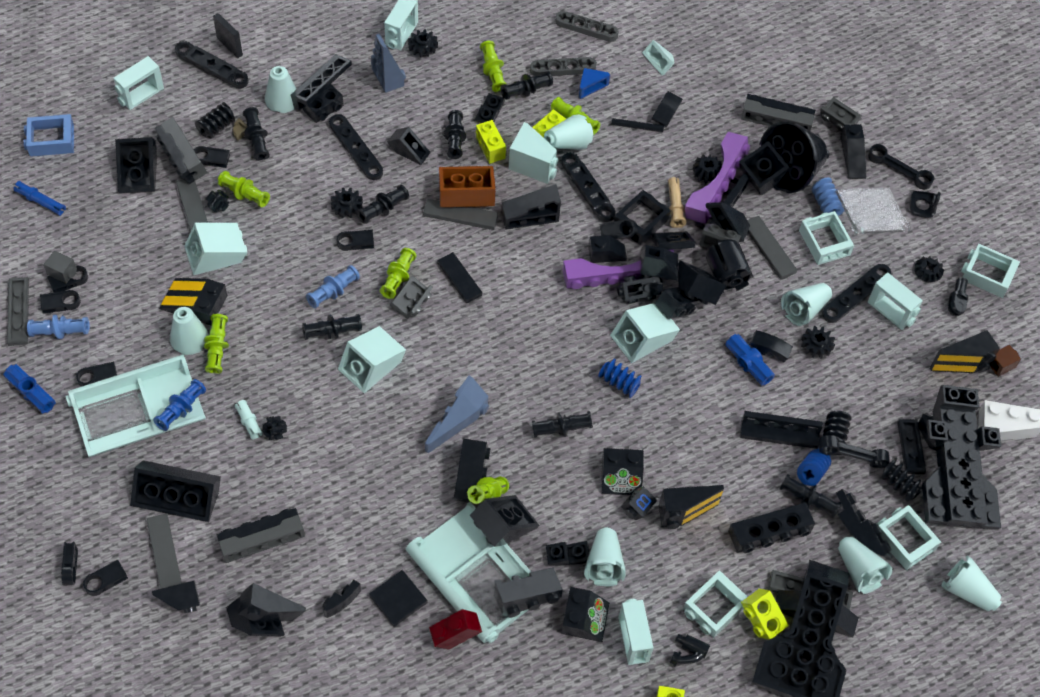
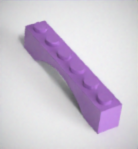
M731 132L726 134L721 143L722 158L724 160L723 166L710 184L691 194L685 205L687 219L706 224L709 217H712L705 205L706 203L721 202L722 194L728 190L730 180L734 179L736 170L740 167L739 161L749 153L750 145L748 144L747 136Z
M582 258L564 260L563 275L566 288L597 287L600 284L607 283L614 285L624 280L625 276L635 275V278L642 277V274H640L641 260L629 265L612 267L594 264Z

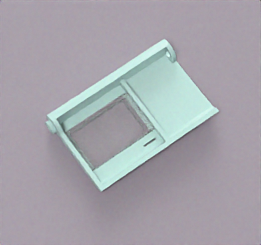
M184 354L68 391L69 395L65 397L68 406H73L88 457L206 419L197 397L191 405L193 410L190 413L186 412L185 418L180 416L177 420H174L169 425L167 431L159 429L153 421L155 416H159L170 405L169 397L171 395H180L183 390H186L191 385L192 378Z
M469 502L463 510L426 538L417 537L407 545L406 551L457 612L464 609L477 613L482 633L477 636L483 643L488 642L490 644L498 638V634L528 611V609L524 610L518 616L512 618H503L494 596V580L500 579L502 583L512 581L511 577L516 575L521 579L530 576L529 573L531 571L508 544L494 547L488 543L484 533L474 525V520L470 517V514L476 508Z

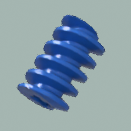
M615 358L611 362H606L601 368L598 377H604L605 382L610 381V385H616L618 390L623 389V393L625 395L629 393V397L632 398L641 384L642 376L639 375L637 378H634L635 371L628 374L629 367L622 370L623 364L619 363L616 366Z
M819 449L810 451L797 469L799 480L807 486L818 484L829 469V466H831L830 455L820 453Z

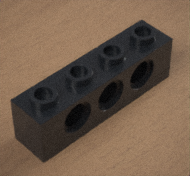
M805 502L732 523L728 532L736 552L743 551L744 553H749L759 546L767 548L780 540L781 542H787L797 535H800V537L807 536L813 530L815 521ZM787 522H791L795 526H790L787 524ZM772 527L776 532H772L768 528ZM749 533H755L758 537H752Z

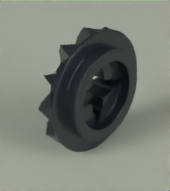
M923 256L914 265L915 274L925 282H936L942 278L944 273L943 264L938 262V258L934 260L931 256L928 258Z

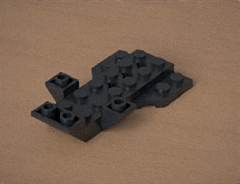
M941 385L932 411L933 420L926 421L928 440L936 448L938 467L922 483L925 523L992 530L1001 528L997 489L982 474L980 451L1001 447L999 428L985 426L977 428L976 410L980 408L978 389Z
M809 560L801 591L778 590L775 601L782 614L793 617L790 629L782 635L764 642L751 684L770 690L772 694L780 697H840L847 670L838 659L832 645V640L835 632L853 638L859 617L843 606L849 581L848 572ZM808 635L812 636L811 640H814L811 643L805 639ZM806 655V659L809 661L804 663L799 657ZM799 674L801 676L800 679H803V681L796 682L793 677Z

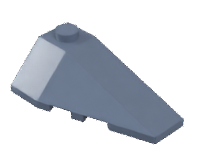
M377 34L374 41L375 48H373V55H371V68L386 93L403 87L406 75L403 69L400 70L380 34Z
M470 375L456 392L455 396L457 398L453 406L446 408L443 422L439 421L426 440L425 452L430 453L476 421L481 414L484 415L489 408L488 395Z

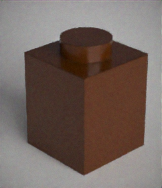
M1009 344L999 349L996 354L997 357L991 363V369L999 377L1016 368L1021 358L1018 352Z

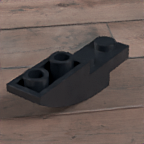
M844 489L836 492L844 508L842 512L838 513V516L849 532L871 551L888 560L892 559L893 557L890 554L892 549L886 540L883 541L880 535L882 534L880 526L868 519L866 520L863 512L857 509L855 505L857 500L851 492L848 493Z

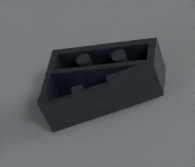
M557 184L502 202L501 213L505 230L559 222L561 199Z
M463 438L454 492L455 501L469 503L468 489L471 486L477 485L480 479L487 476L488 468L485 467L486 460H489L491 448H488L487 442Z
M554 567L530 572V576L521 579L518 575L512 576V581L502 583L500 579L494 580V596L502 617L512 618L518 616L524 610L532 611L539 608L541 604L557 602L562 597L563 589Z

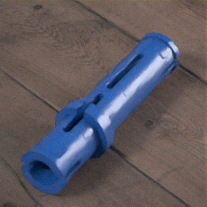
M21 181L15 183L19 188L14 187L13 190L25 196L27 200L34 201L59 216L64 212L60 209L66 210L65 205L38 192L37 188L29 187Z

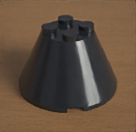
M790 121L771 125L764 132L759 143L762 146L769 141L790 167L779 183L773 187L777 191L781 190L789 194L806 188L825 164L826 159L829 158V151L820 135L814 134Z

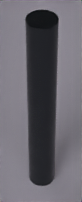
M612 118L611 125L656 132H663L664 125Z

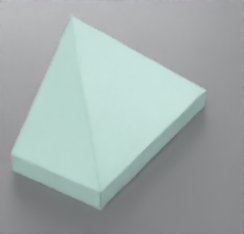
M652 40L642 52L662 76L674 64L673 55L655 40Z

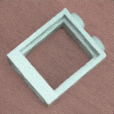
M398 0L384 22L385 44L389 48L401 51L418 23V0Z
M149 56L114 77V88L118 93L117 100L121 106H126L129 110L164 89L160 68ZM147 78V82L129 92V88Z
M835 211L826 212L813 218L808 217L802 221L799 232L817 265L851 255L854 244ZM830 226L839 243L820 249L811 231Z
M978 244L976 250L972 249L967 258L970 262H965L961 270L964 273L962 278H966L969 284L1003 298L1020 261ZM976 259L1006 271L1002 282H997L972 271L971 269Z
M887 272L875 283L868 303L903 330L906 326L911 327L916 321L915 317L921 311L920 305L923 300Z
M909 505L903 509L899 507L891 514L892 517L889 519L885 517L877 523L882 530L880 535L883 541L886 540L892 549L890 552L905 570H908L934 552L941 543ZM904 517L926 541L925 544L910 554L888 530L889 527Z
M719 570L685 602L683 610L688 619L691 621L695 620L700 625V629L705 635H711L714 638L744 609L741 601L748 596ZM713 586L735 605L717 624L695 605Z
M628 599L622 603L618 617L628 665L646 663L650 660L653 643L643 600Z

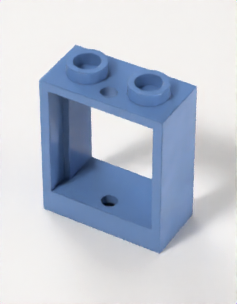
M71 114L27 118V125H24V133L27 136L24 139V149L28 150L30 156L74 153V123ZM63 128V140L34 142V130Z

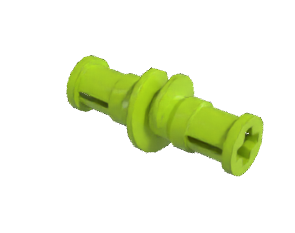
M490 40L484 41L479 46L484 54L483 72L490 77L493 84L492 90L499 92L501 91V85H507L500 69L504 66V62L498 59L494 50V42Z
M560 97L553 100L551 110L554 109L565 118H569L572 115H583L587 118L585 119L587 123L591 124L593 135L598 132L601 123L597 120L594 121L586 115L580 105L573 107L565 103Z
M228 171L221 172L218 177V185L229 188L234 192V196L238 200L246 198L256 202L262 208L270 200V194L266 191L258 190L257 187L253 186V181L250 179L233 177Z
M403 248L400 252V258L389 264L386 271L388 274L386 283L379 290L383 297L393 299L400 284L408 281L409 274L407 272L411 262L417 257L416 253L410 248Z
M223 314L211 315L212 327L210 335L204 338V348L208 350V361L204 370L208 373L220 374L222 373L221 360L223 358V349L229 347V344L224 342L226 334L225 325L228 322V317Z
M501 476L496 478L484 477L478 481L477 485L471 486L468 489V499L470 502L478 504L488 498L500 497L509 490V482Z

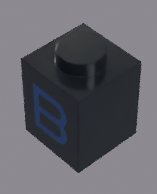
M643 486L635 489L621 507L629 518L638 520L643 518L658 500Z

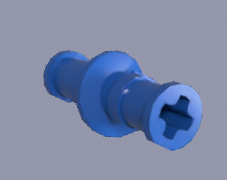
M193 379L190 383L191 385L186 390H183L180 395L174 394L169 397L170 405L153 419L159 429L167 431L169 425L174 420H177L180 416L185 418L186 412L190 413L193 410L191 405L195 402V399L200 394L206 392L202 382Z

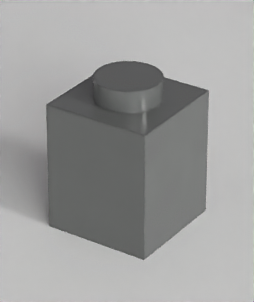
M55 250L43 264L47 275L66 284L70 278L75 276L77 271L74 259Z

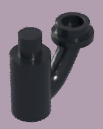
M678 634L675 642L682 644L681 648L694 654L681 656L682 652L678 653L675 651L670 663L676 667L677 664H691L703 658L705 659L710 644L688 634L686 637Z

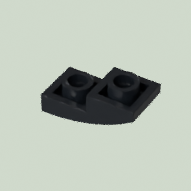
M667 91L651 120L667 127L683 99Z
M488 93L484 104L480 106L475 121L484 123L493 120L495 122L505 102V98Z
M757 330L754 332L749 344L763 355L770 352L782 362L788 360L793 348L792 345L784 340Z
M587 541L572 544L560 542L546 545L549 566L585 564L590 554Z
M353 579L350 585L347 584L343 588L341 595L334 592L331 598L328 597L322 606L324 616L329 618L346 608L361 592V584Z

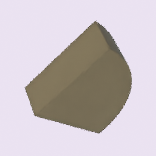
M240 118L235 121L233 127L234 137L237 141L244 137V131L247 128L246 123Z

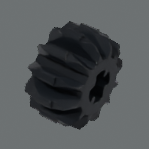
M704 154L701 158L697 157L692 168L694 177H698V182L704 180L705 185L708 181L711 183L719 174L722 168V161H718L717 157L712 158L711 154L708 157Z

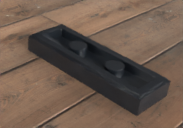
M454 252L437 260L438 265L466 304L482 296V291Z
M898 419L897 424L904 469H909L908 474H925L926 467L918 419Z

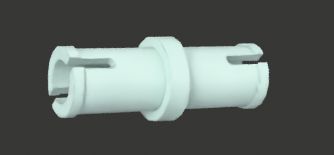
M246 400L237 402L238 404L234 406L250 438L254 440L259 435L262 436L263 432L256 422L257 418L255 414H252Z

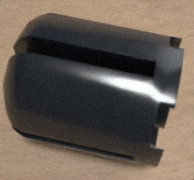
M725 239L718 241L720 249H718L716 244L709 247L706 252V260L712 275L726 285L724 290L735 288L738 291L749 285L748 280L751 276L753 277V274L737 241Z

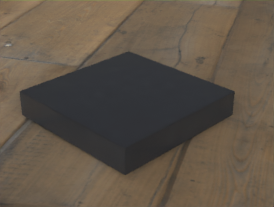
M220 14L213 15L217 39L237 58L243 56L239 32Z
M687 231L652 234V241L656 247L667 250L695 248V241Z
M403 570L369 593V597L393 627L428 603L425 596Z

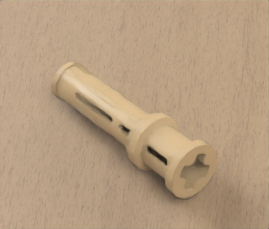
M672 177L668 179L671 202L669 207L671 210L670 226L682 228L686 225V219L684 218L685 207L681 203L679 178Z

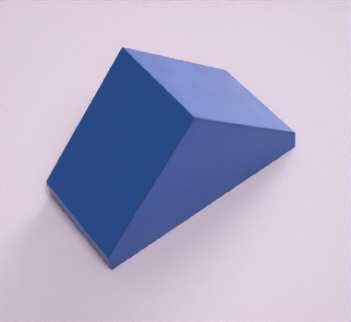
M584 68L579 98L582 99L608 86L610 74L604 71Z

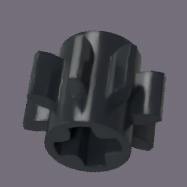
M212 190L206 199L209 201L207 206L214 212H219L220 209L224 212L230 203L227 201L229 196L222 190H217L216 193Z
M281 416L267 417V422L262 424L263 434L269 437V440L283 439L282 434L287 432L286 422L281 419Z

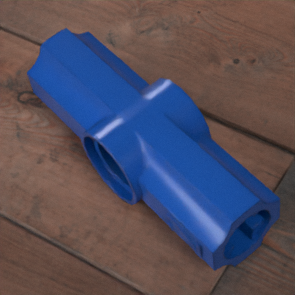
M739 334L732 335L726 341L725 346L737 358L739 366H742L745 372L749 371L761 386H765L774 378L775 374L763 362L761 353L756 348H751Z
M17 364L6 368L3 376L22 394L25 400L31 402L42 414L48 413L53 409V406L56 404L55 400L37 384L33 377H30Z

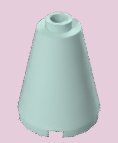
M276 66L271 69L269 74L265 103L274 112L287 113L295 109L291 94L296 90V87L285 67Z
M580 114L572 115L546 131L544 139L554 148L583 150L592 142L593 130L591 124L585 120L587 119L585 116Z
M825 283L790 290L782 296V310L785 309L788 314L785 316L794 325L802 326L808 324L832 298V290Z
M178 308L173 315L170 333L171 346L175 351L184 355H193L203 350L204 338L209 336L207 329L190 308Z
M608 527L597 531L584 569L586 579L589 581L590 578L597 586H615L617 581L621 579L623 581L626 576L617 533Z
M845 537L840 541L838 550L859 593L860 591L863 594L870 593L882 586L880 582L884 578L886 580L890 578L892 574L890 564L860 543L855 537Z
M968 555L966 556V561L961 559L947 574V576H950L949 581L946 583L943 580L942 587L945 590L986 611H995L1002 603L1000 601L1001 595Z

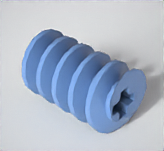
M827 177L817 181L812 187V193L823 213L835 211L838 216L845 211V207H842L843 201L840 200L837 189H834L835 185L832 183V179Z

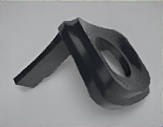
M913 191L910 197L911 213L919 217L932 218L936 214L941 193ZM924 200L928 202L929 208L926 210L919 209L916 206V202Z

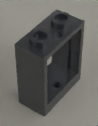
M644 190L614 216V221L629 219L627 215L641 203L659 215L645 229L638 225L637 233L630 237L640 246L669 220L671 212L665 204L660 203L653 195L648 194ZM627 221L623 225V232L629 235L633 230L631 222Z

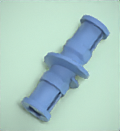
M349 265L347 270L336 275L334 278L326 276L323 280V285L314 292L306 294L308 303L313 308H317L324 300H328L330 297L336 299L338 297L337 294L343 295V289L348 284L360 279L359 272L354 266Z
M53 315L52 320H28L27 332L30 337L41 334H55L57 339H63L65 333L83 332V334H88L90 330L88 317L66 319L62 315L59 320L57 315Z

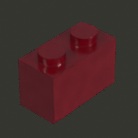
M464 609L429 627L434 647L447 650L482 633L477 613Z

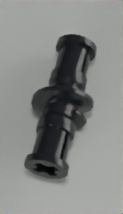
M549 71L532 77L524 74L521 77V81H516L509 85H501V94L505 100L510 99L511 96L521 94L529 97L530 92L534 94L536 89H540V87L552 86L553 77Z
M250 107L243 111V116L247 122L244 136L251 140V145L254 149V159L256 161L265 160L270 156L264 139L268 132L262 129L258 118V109Z
M451 110L448 114L449 125L444 129V137L448 140L449 145L447 156L451 159H459L463 155L461 149L462 142L466 139V132L461 123L463 113L459 110Z
M399 185L397 189L387 194L378 193L375 197L376 201L363 209L357 210L359 220L363 224H367L370 219L379 216L381 213L384 216L389 215V210L394 209L395 205L402 200L409 199L408 190L405 186Z
M356 314L354 317H342L334 320L332 315H328L327 321H318L312 324L302 323V332L305 340H308L309 337H321L327 334L330 340L333 333L336 338H339V332L344 333L356 329L362 331V322L359 314Z
M587 411V414L576 416L569 415L566 417L564 415L563 418L558 412L556 419L551 418L540 422L532 421L534 438L538 435L554 434L557 432L559 434L563 432L564 436L567 437L569 430L586 427L593 428L590 411Z
M789 474L786 475L779 488L781 491L785 490L793 494L794 497L802 499L800 504L806 501L808 508L813 505L818 510L820 509L830 514L831 518H834L841 505V502L837 503L826 497V495L818 493L816 491L817 485L809 488L802 482L800 483L792 479Z

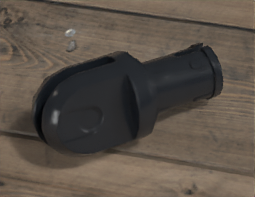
M966 278L956 279L955 290L949 296L948 311L954 316H960L967 308L968 295L966 294L968 280Z

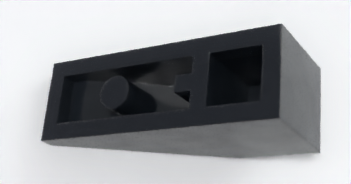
M862 124L844 125L840 139L848 179H866L865 138Z
M723 202L706 203L705 206L715 223L721 229L735 231L738 235H741L739 242H744L750 228L745 215Z
M253 583L241 593L238 614L255 622L294 621L306 611V607Z

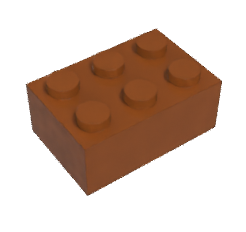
M493 166L439 167L440 207L495 206L496 188Z

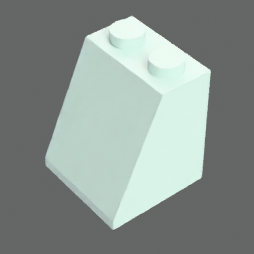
M524 122L510 147L509 170L548 184L550 179H554L557 173L555 168L558 162V158H556L557 150L528 123Z
M195 223L184 245L193 275L242 263L247 255V247L244 245L242 231L239 230L237 223Z
M652 303L626 310L610 336L628 360L633 363L672 342L680 329L672 319H669Z
M379 326L347 342L338 370L365 393L401 363L406 349Z

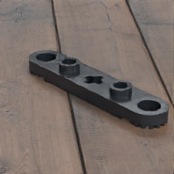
M180 41L175 45V52L179 58L235 88L241 89L248 85V75L237 67L198 46L190 44V42ZM187 48V51L180 52V49ZM237 78H243V79H244V80L241 81V82H240V81H239V82H238V81L236 82V79H237Z
M341 114L331 116L329 119L330 128L366 177L370 180L382 178L383 167L346 117ZM338 120L343 122L341 125L333 124ZM353 145L359 146V149L353 148ZM377 169L379 172L371 174L370 170Z
M566 152L562 156L561 164L598 219L602 222L613 221L616 214L615 207L610 203V200L579 156L574 154V152ZM573 159L575 162L569 164L566 160ZM609 211L611 214L605 216L602 212Z
M885 264L875 265L824 307L822 316L825 321L836 323L871 295L875 283L883 277L877 271L882 270L891 275V269ZM854 291H855V292H857V291H860V292H861L860 295L857 294V295L855 296V295L853 294ZM832 310L836 312L837 316H829L827 311Z

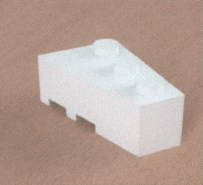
M985 400L979 409L978 428L981 426L999 428L1001 441L1035 438L1040 433V409Z

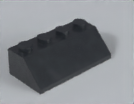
M143 460L134 468L130 506L209 522L219 494L221 476Z

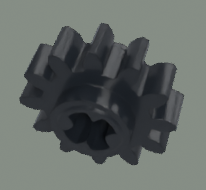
M426 29L423 32L417 30V34L411 33V38H408L409 51H413V55L419 53L420 58L423 54L429 57V52L435 54V49L438 48L437 36H433L432 31L427 33Z
M351 187L348 191L342 188L341 193L335 191V196H331V209L335 211V215L341 213L342 218L345 215L352 218V213L357 215V210L363 209L362 196H359V191L353 193Z
M814 326L812 331L807 328L801 338V347H806L805 354L811 352L812 358L817 354L820 359L823 358L824 354L829 356L835 347V337H829L831 331L824 332V327L818 330Z

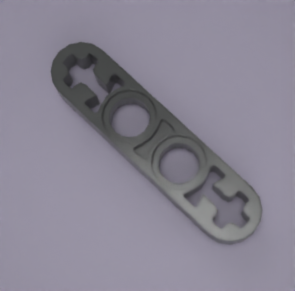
M560 11L556 14L555 22L562 28L608 42H614L618 39L619 31L615 26L567 11ZM580 22L583 26H576L575 23ZM597 27L599 30L592 31L591 28Z
M591 57L535 60L530 64V73L533 76L541 75L545 71H549L552 76L583 74L584 68L596 70L597 62ZM568 65H575L576 68H575V69H569L567 66H568ZM551 66H558L559 69H558V70H552L550 67H551Z

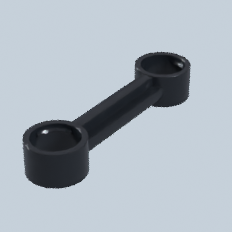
M881 144L871 146L868 154L871 162L876 164L884 163L913 179L916 187L919 189L927 190L932 186L934 175L930 171L915 170L890 156L887 148ZM873 151H879L883 156L878 157L873 154ZM919 177H925L930 182H922Z
M833 435L823 436L819 439V451L824 455L838 453L870 462V466L873 468H886L890 463L887 450L875 449L871 451L841 443L839 438Z

